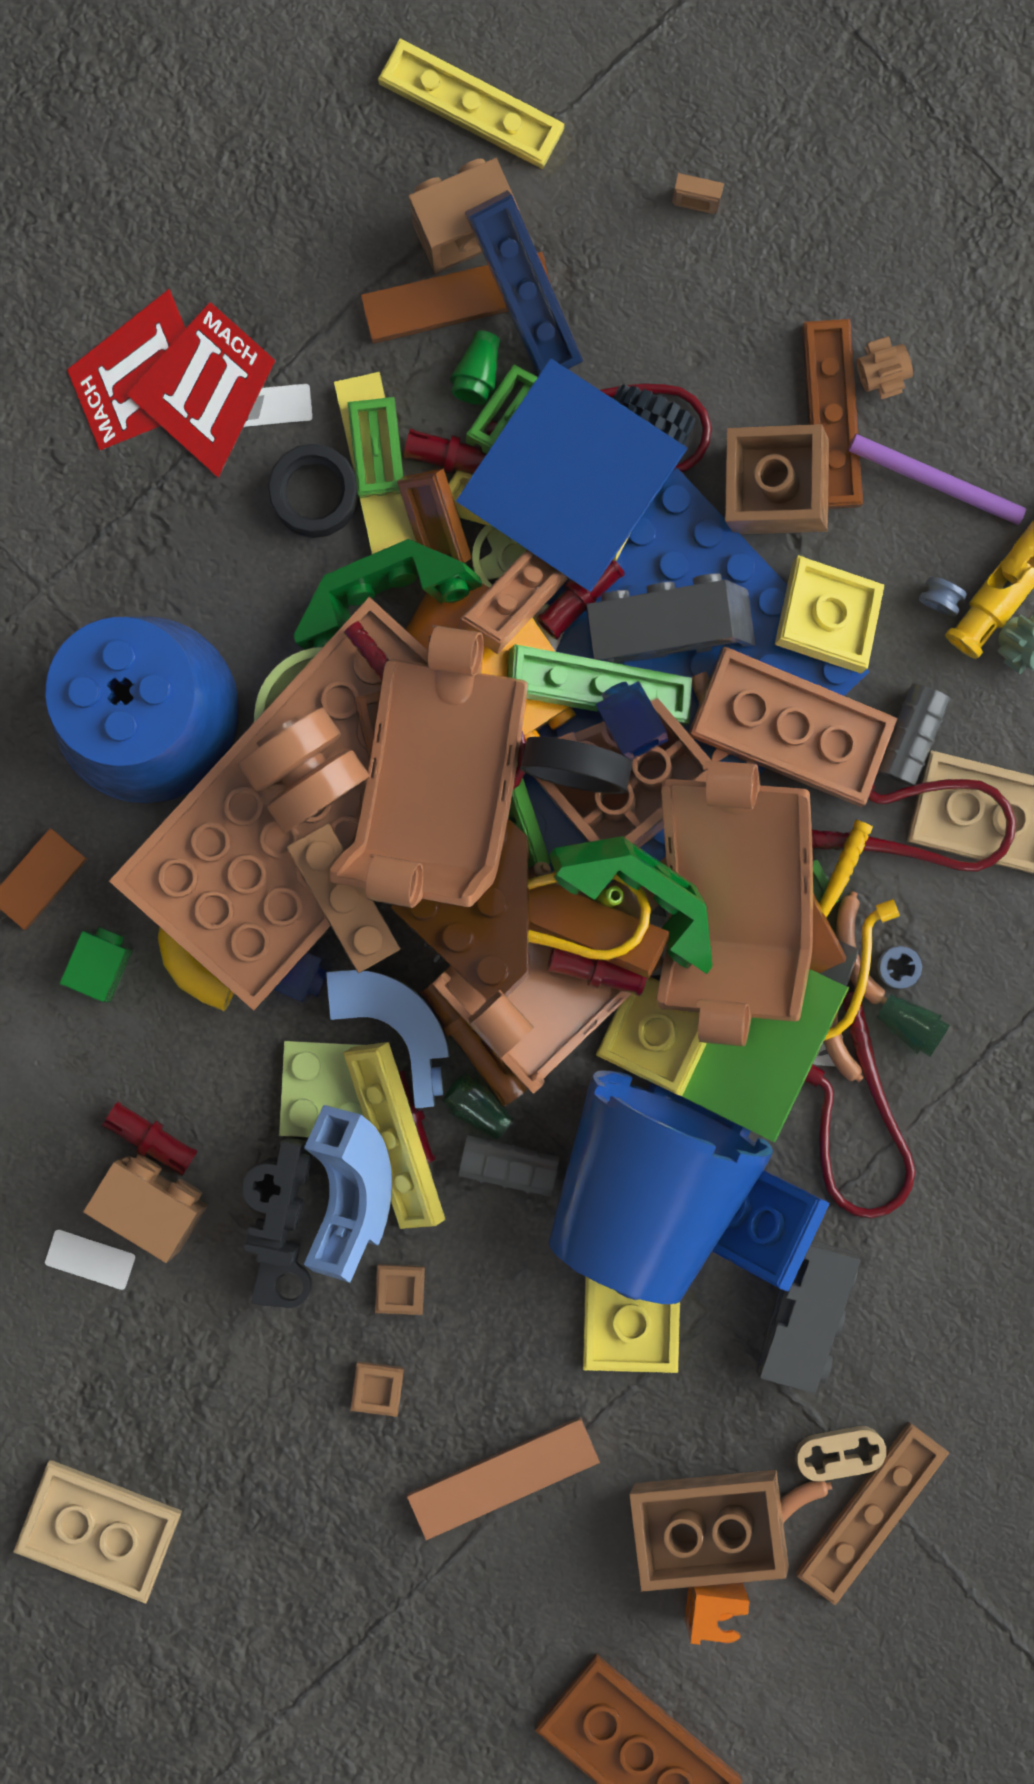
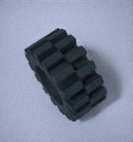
M627 385L618 387L613 398L614 400L684 446L686 445L695 425V418L690 416L691 413L687 410L679 409L680 405L675 402L670 403L666 401L667 398L661 395H653L649 390L644 389L641 391L636 386L628 387Z

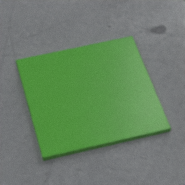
M809 969L799 1021L751 1018L745 1046L707 1043L682 1097L772 1142H776L849 987Z

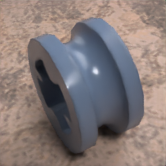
M929 576L926 581L929 589L927 592L920 594L919 601L937 612L949 616H957L959 612L957 602L965 600L967 593L949 581Z
M898 946L889 948L878 959V976L889 987L897 989L910 987L921 976V959L915 951L908 947ZM902 954L909 959L905 965H911V973L909 976L900 975L896 981L890 977L889 974L893 970H887V964L889 959L898 960Z

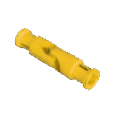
M1034 520L1014 544L1009 554L1001 561L969 602L971 608L955 628H950L945 634L952 645L973 659L981 656L983 653L981 647L995 629L1003 628L1034 588ZM1007 581L1013 584L1003 589Z

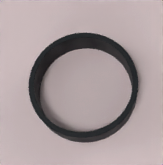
M529 737L526 741L520 769L533 777L570 788L605 794H624L627 790L633 762L616 752L581 742L552 737Z

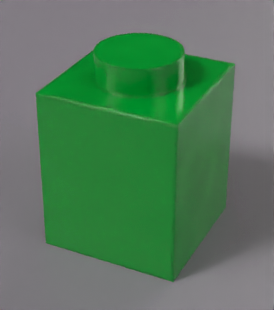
M98 926L95 934L82 931L60 984L102 1002H111L133 950L122 946L125 937Z

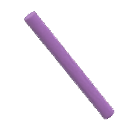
M855 434L848 448L849 452L1013 524L1019 525L1025 515L1026 508L861 435Z

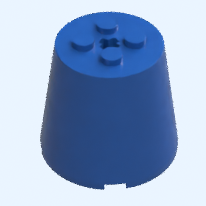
M112 617L92 622L73 633L62 644L54 656L47 674L46 705L57 743L64 758L81 779L101 793L115 799L132 803L166 802L190 793L233 746L238 730V691L226 661L219 651L201 634L190 627L169 619L158 617ZM130 684H133L129 690L130 694L134 697L132 701L125 704L120 700L116 705L119 699L116 693L118 688L122 685L128 688Z
M597 1071L593 1074L588 1086L548 1241L549 1247L559 1259L577 1273L613 1289L627 1298L633 1300L641 1299L659 1304L679 1303L772 1156L773 1149L764 1139L757 1138L756 1143L749 1139L750 1130L652 1082L649 1089L631 1085L633 1078L629 1074L615 1071Z

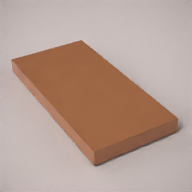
M724 646L718 654L689 735L693 739L744 760L751 761L754 764L856 806L863 807L867 803L897 718Z

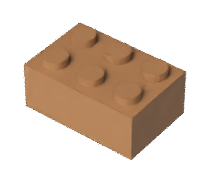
M777 1470L634 1484L629 1495L641 1592L786 1579L789 1565Z

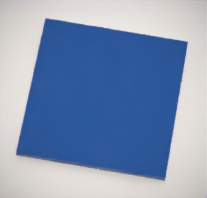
M550 358L456 502L591 592L688 448Z

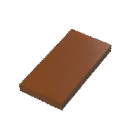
M597 1653L535 1726V1731L597 1784H741L743 1782L737 1772Z

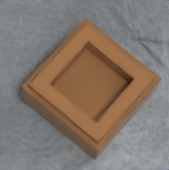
M678 173L672 203L675 206L715 214L718 211L724 183Z
M378 1264L375 1313L423 1315L425 1266Z
M357 1361L350 1411L398 1417L404 1367Z

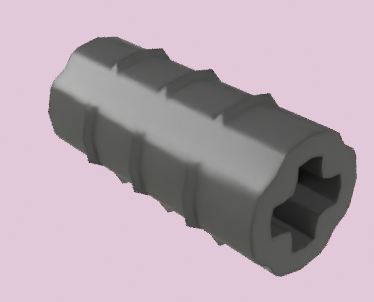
M912 683L905 702L902 703V709L894 726L878 773L910 786L916 784L921 769L925 766L924 762L931 745L934 744L933 740L940 723L943 722V716L950 702L949 696L929 687Z
M467 1135L458 1177L476 1180L480 1184L485 1182L502 1186L503 1189L512 1188L525 1191L527 1194L534 1193L551 1197L560 1156L541 1152L538 1149L532 1150L519 1147L514 1143L510 1145L493 1141L491 1138L487 1140Z

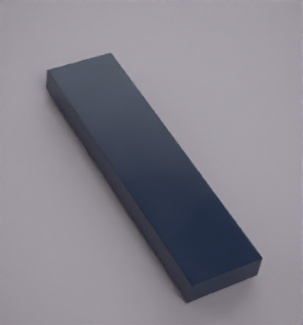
M506 190L466 211L465 215L537 377L550 358L567 369L583 362L512 194Z

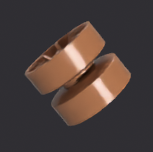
M324 707L319 708L301 720L295 716L260 739L256 743L259 748L238 763V766L255 791L264 790L281 780L286 786L267 806V809L284 834L370 777L353 750L344 751L327 761L322 755L341 735V732Z

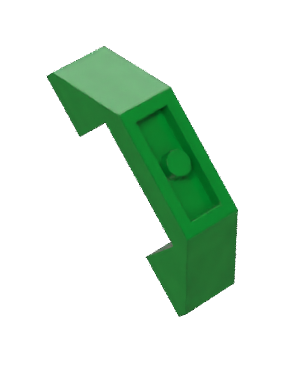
M406 539L324 575L294 633L295 642L305 650L324 647L349 620L348 606L362 605L369 597L373 600L376 594L392 587L408 586L418 576L422 589L440 604L444 602L453 603L466 598L470 591L483 586L481 578L465 563L410 539Z
M623 836L557 847L549 854L556 873L554 875L555 880L572 894L577 895L579 891H582L595 900L615 874L636 890H639L641 886L655 894L653 896L654 900L666 911L673 914L662 927V929L669 931L668 948L666 950L668 955L679 965L687 969L694 965L706 974L712 969L707 907L697 887Z

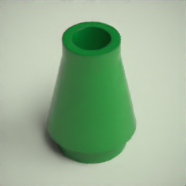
M476 331L470 345L450 377V382L452 383L451 393L454 397L469 404L484 405L488 397L494 394L498 349L501 343L498 336L487 331Z

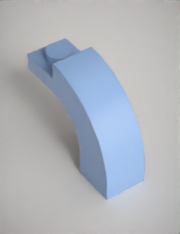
M356 970L326 972L330 1020L369 1017L381 1020L393 1027L402 1036L409 1050L415 1108L434 1107L435 1096L443 1095V1080L441 1067L432 1068V1059L450 1056L446 1035L434 1010L408 985L387 975L369 971L357 973Z
M323 1105L304 1149L316 1157L326 1169L329 1179V1202L325 1217L304 1265L313 1272L350 1283L367 1243L379 1246L391 1202V1163L385 1142L379 1131L370 1121L361 1114Z

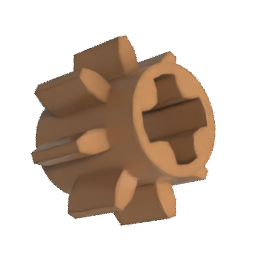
M889 336L868 342L867 347L864 348L866 355L856 360L863 388L866 392L878 389L880 399L902 393V389H905L903 380L913 377L912 363L905 345L899 344L892 347Z

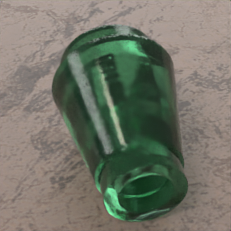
M892 994L888 997L876 1017L884 1022V1025L917 1055L921 1051L931 1057L951 1026L941 1020L943 1015L902 998H897Z
M466 1072L451 1085L442 1099V1102L449 1107V1114L487 1135H491L495 1140L506 1132L514 1119L507 1113V1110L478 1076L472 1078Z

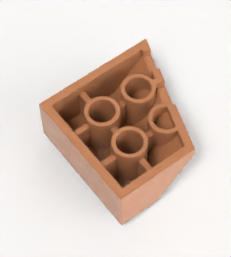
M656 698L603 719V722L576 733L571 732L558 737L604 748L629 758L633 764L626 793H597L534 778L586 842L623 836L640 848L664 828L661 793L663 781L665 779L706 782L708 770H703L704 763L712 760L664 704Z

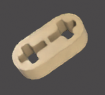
M856 1426L813 1434L805 1437L798 1443L795 1450V1461L800 1472L812 1481H827L870 1473L877 1470L886 1458L884 1440L874 1429L867 1426ZM865 1437L870 1445H876V1450L869 1452V1460L862 1461L858 1454L844 1455V1450L857 1448L859 1446L858 1439ZM819 1446L822 1452L826 1454L837 1452L838 1457L823 1460L822 1469L815 1470L812 1463H805V1458L812 1455V1447Z

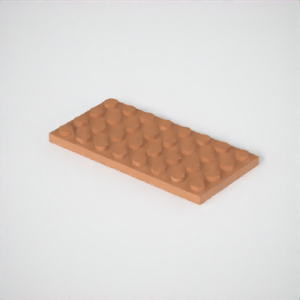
M370 597L109 880L111 884L253 1011L330 927L328 920L286 847L329 823L344 851L348 849L355 841L367 779L284 834L267 809V806L286 786L281 780L264 790L255 791L238 766V763L258 749L259 746L256 743L280 725L295 716L301 720L319 708L324 707L341 732L337 741L322 753L326 761L344 751L353 750L368 772L370 761L354 698L381 691L382 680L375 673V670L369 666L366 659L358 652L357 647L346 637L344 631L350 625L359 621L364 630L368 632V635L377 643V647L384 652L389 660L397 659L428 664V650Z

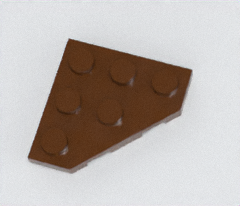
M509 819L507 820L495 880L471 907L422 899L413 908L395 904L391 906V909L486 1000L490 999L499 990L508 997L530 975L528 927L530 926L528 886L529 840L527 835Z

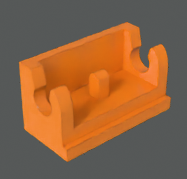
M743 1582L688 1587L684 1621L690 1644L700 1645L701 1640L732 1643L740 1639L738 1631L732 1629L728 1631L722 1630L718 1626V1621H726L733 1616L748 1615L750 1600Z

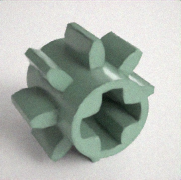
M1034 614L1030 619L1020 615L1019 617L1012 618L1003 626L998 639L1001 646L998 649V653L1005 657L1004 663L1019 674L1026 667L1034 671Z

